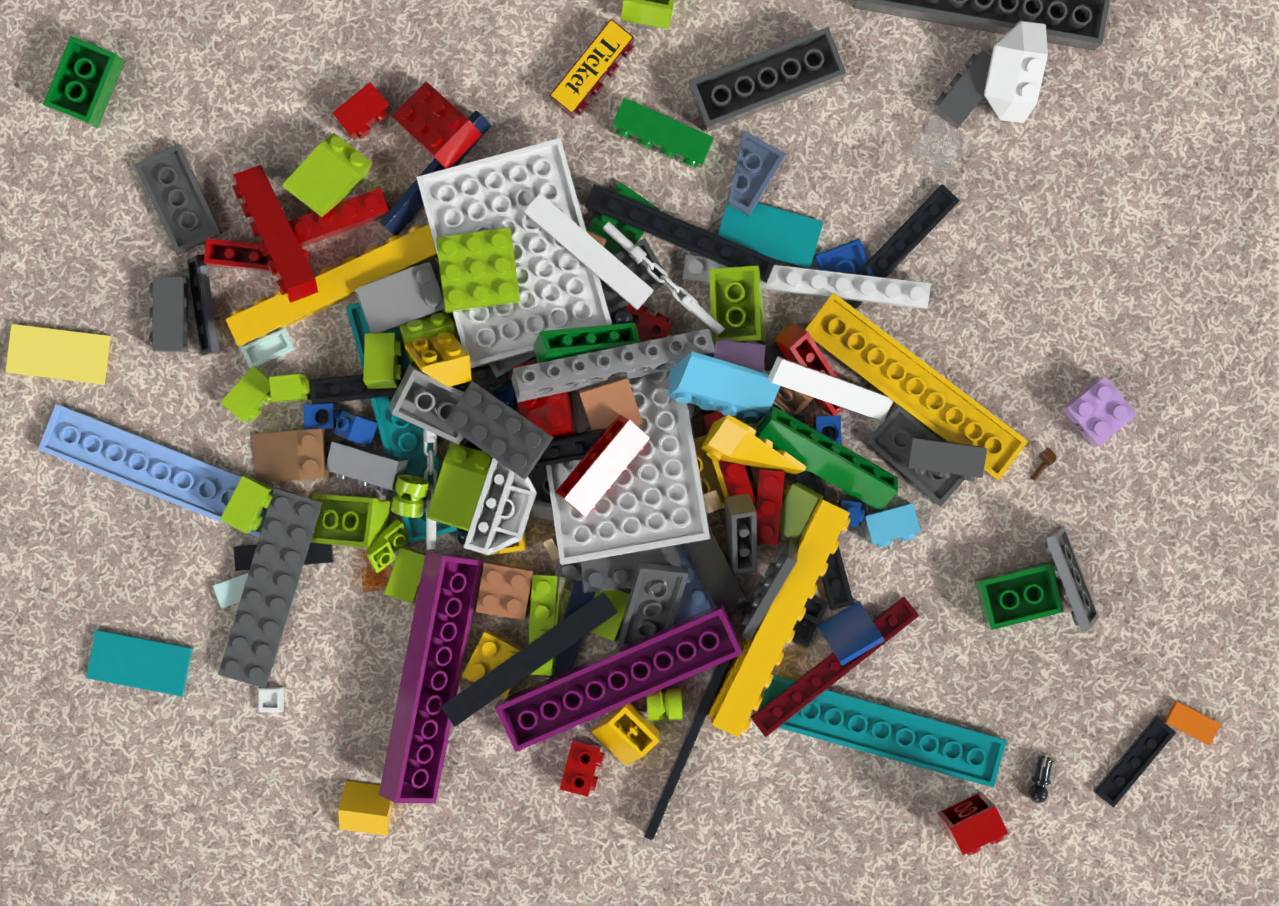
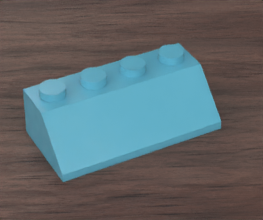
M692 351L670 370L668 397L676 399L679 403L698 405L704 410L719 411L725 416H736L743 418L746 422L755 423L768 415L780 385L767 380L770 374Z

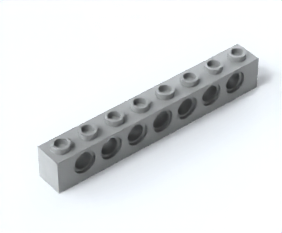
M704 329L514 368L512 382L517 402L592 387L624 376L632 379L670 371L692 351L713 357L716 351L710 330Z

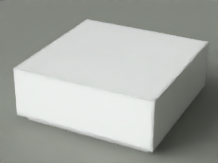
M258 687V712L284 711V687Z

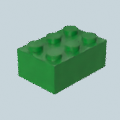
M70 36L43 105L55 112L98 129L125 60L113 52Z
M1043 562L974 579L985 627L990 630L1064 612L1051 563Z

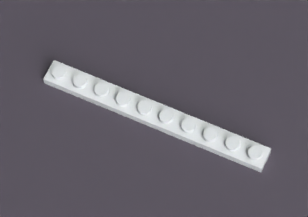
M685 255L683 280L710 283L709 269L728 267L701 256ZM774 265L767 283L761 282V290L828 298L832 293H835L845 300L921 309L928 308L931 283Z

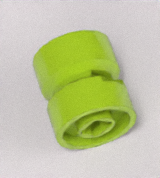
M398 475L395 491L398 494L393 497L391 511L405 517H422L425 501L422 498L427 496L429 481L415 475Z
M681 687L667 688L665 692H662L660 689L647 695L648 721H661L664 716L669 720L683 719Z

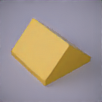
M346 780L338 809L339 829L388 836L392 801L379 795L380 785Z

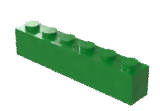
M774 406L757 427V438L770 440L773 442L774 450L787 452L806 466L805 471L818 475L825 482L841 488L846 494L855 496L869 507L882 511L898 492L897 476Z

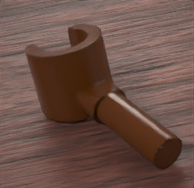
M1047 448L1039 455L1044 462L1040 464L1030 477L1034 481L1037 480L1047 466L1056 461V455L1050 448Z

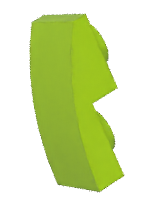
M398 519L376 538L367 552L369 561L376 573L396 560L394 552L409 542L405 527Z

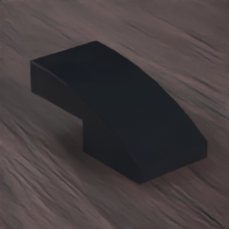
M815 595L812 599H807L804 605L806 608L805 615L800 622L796 621L793 627L795 634L791 641L792 643L805 649L808 648L829 602Z

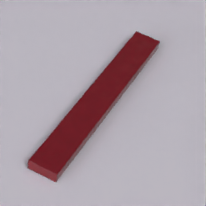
M902 597L873 620V623L884 638L882 643L842 666L832 652L750 717L764 737H767L918 618L919 614L908 600Z

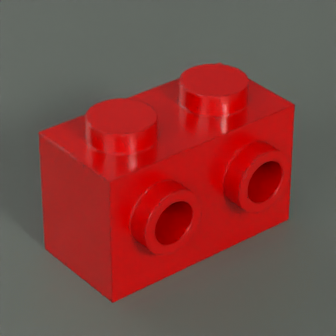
M369 82L332 112V114L349 135L356 140L357 138L362 139L371 132L370 128L377 122L379 124L384 122L390 116L389 112L393 109L374 85Z
M630 304L626 307V310L630 311L633 315L632 323L636 325L640 342L668 336L673 324L669 323L670 318L660 313L654 316L648 313V308L643 305L638 310Z
M575 738L572 739L560 790L586 797L589 796L590 790L595 791L598 776H594L596 766L601 767L604 753L600 752L601 745Z

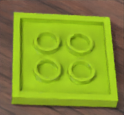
M510 227L436 237L446 313L521 303Z

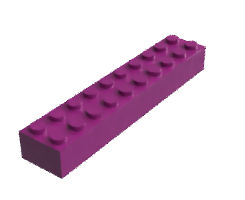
M426 551L379 791L380 796L394 803H436L451 728V721L441 706L455 697L458 692L483 563L481 560L455 554Z
M723 603L508 696L506 699H501L495 706V709L515 752L737 657L742 654L743 647Z

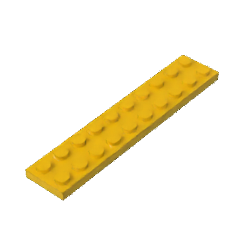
M835 293L829 296L804 329L809 332L818 345L889 397L944 441L987 448L984 471L994 479L1000 480L1029 442Z

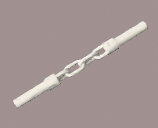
M610 222L603 227V230L622 246L637 264H643L647 272L657 282L663 283L671 290L673 297L689 312L692 311L717 336L722 333L725 328L709 315L690 293L674 284L658 264L652 263L646 258L647 254L639 246H635ZM654 267L663 274L660 279L652 272ZM679 291L686 295L683 299L677 295Z
M425 429L423 430L424 453L427 456V469L424 472V478L428 480V473L430 475L434 473V486L429 485L428 499L424 500L427 549H436V521L427 519V513L437 484V471L434 469V456L437 453V434ZM427 443H433V451H428Z

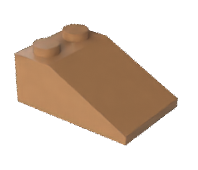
M326 429L253 434L256 480L260 482L329 478V471L325 470L328 459Z

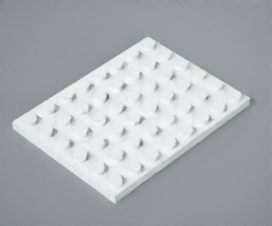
M561 138L416 177L437 255L436 237L511 228L521 303L453 312L461 344L470 355L471 368L533 352V345L540 331L612 325L599 277L524 213V210L541 193L586 232Z
M670 371L628 379L642 419V424L636 426L649 437V440L645 443L644 449L631 460L627 470L621 473L613 482L612 488L598 500L594 510L584 516L556 493V490L581 460L546 466L561 565L710 539L688 403H679L676 399L668 397ZM579 390L572 391L576 433L591 431L592 429Z

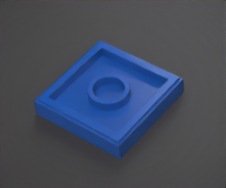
M860 239L814 255L818 269L821 271L856 274L868 262ZM871 267L866 270L868 276L874 277Z
M860 601L817 625L841 666L884 641L883 636Z

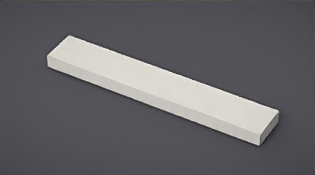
M541 193L524 210V213L636 310L654 292L651 287Z
M777 357L767 379L774 384L881 421L885 420L893 403L884 394L781 357Z

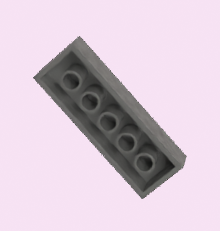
M826 27L689 81V89L705 131L709 132L843 80L846 71L830 29Z

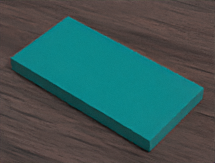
M727 201L718 236L777 261L810 269L823 222L757 203L748 217L728 206Z
M97 629L94 634L86 678L182 697L185 693L193 648Z

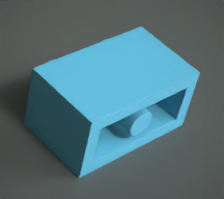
M910 502L864 515L869 542L872 545L877 544V548L891 545V540L900 538L901 541L915 538V533L921 532L914 505Z

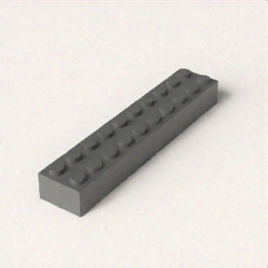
M855 0L854 9L1005 35L1013 29L1019 21L1046 24L1047 43L1095 51L1103 43L1110 0Z

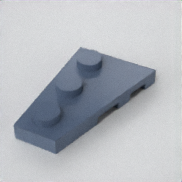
M744 131L728 206L749 217L786 158V153Z

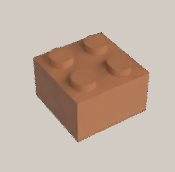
M485 562L476 612L525 620L527 618L532 589V575H534L535 570Z

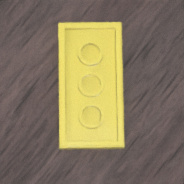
M11 324L6 373L105 385L111 336Z

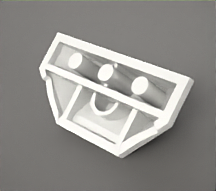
M1019 21L1013 29L994 44L984 96L999 120L1024 123L1037 105L1048 56L1046 24Z
M494 458L492 459L463 548L490 555L522 539L537 493L529 477L522 479Z

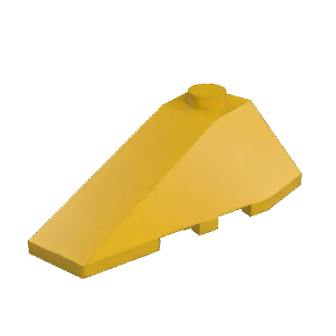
M726 415L712 424L701 447L702 450L707 452L706 455L716 461L722 460L765 469L781 470L792 474L801 473L806 469L804 464L787 452L774 450L773 442L754 436L756 430L730 415Z

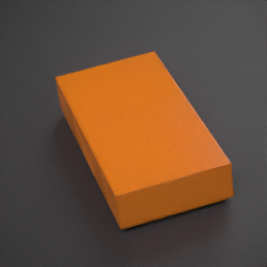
M1174 701L1164 721L1209 746L1221 725L1178 701Z

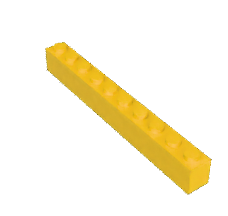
M422 224L412 227L408 230L409 234L400 237V235L393 236L386 240V245L379 248L377 245L364 250V255L358 258L356 256L348 257L342 261L343 265L336 268L329 266L320 271L321 275L315 277L318 293L290 303L287 295H281L278 290L275 292L276 296L268 300L267 297H263L254 301L253 307L246 310L244 307L231 312V317L225 320L237 345L243 347L274 331L288 327L355 296V289L438 257L429 224L424 227Z
M821 498L819 499L799 539L797 562L749 641L711 718L713 726L738 738L742 732L746 733L751 723L749 716L752 710L756 711L762 701L760 694L763 688L767 689L773 679L771 672L775 665H780L784 657L782 650L785 644H790L794 637L795 630H793L796 621L800 622L806 612L804 605L808 598H813L817 590L815 583L819 576L823 577L828 568L826 561L829 554L836 552L840 542L837 538L841 531H846L851 519L848 518L850 514L848 511Z

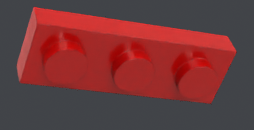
M759 470L756 505L757 544L779 545L785 471Z

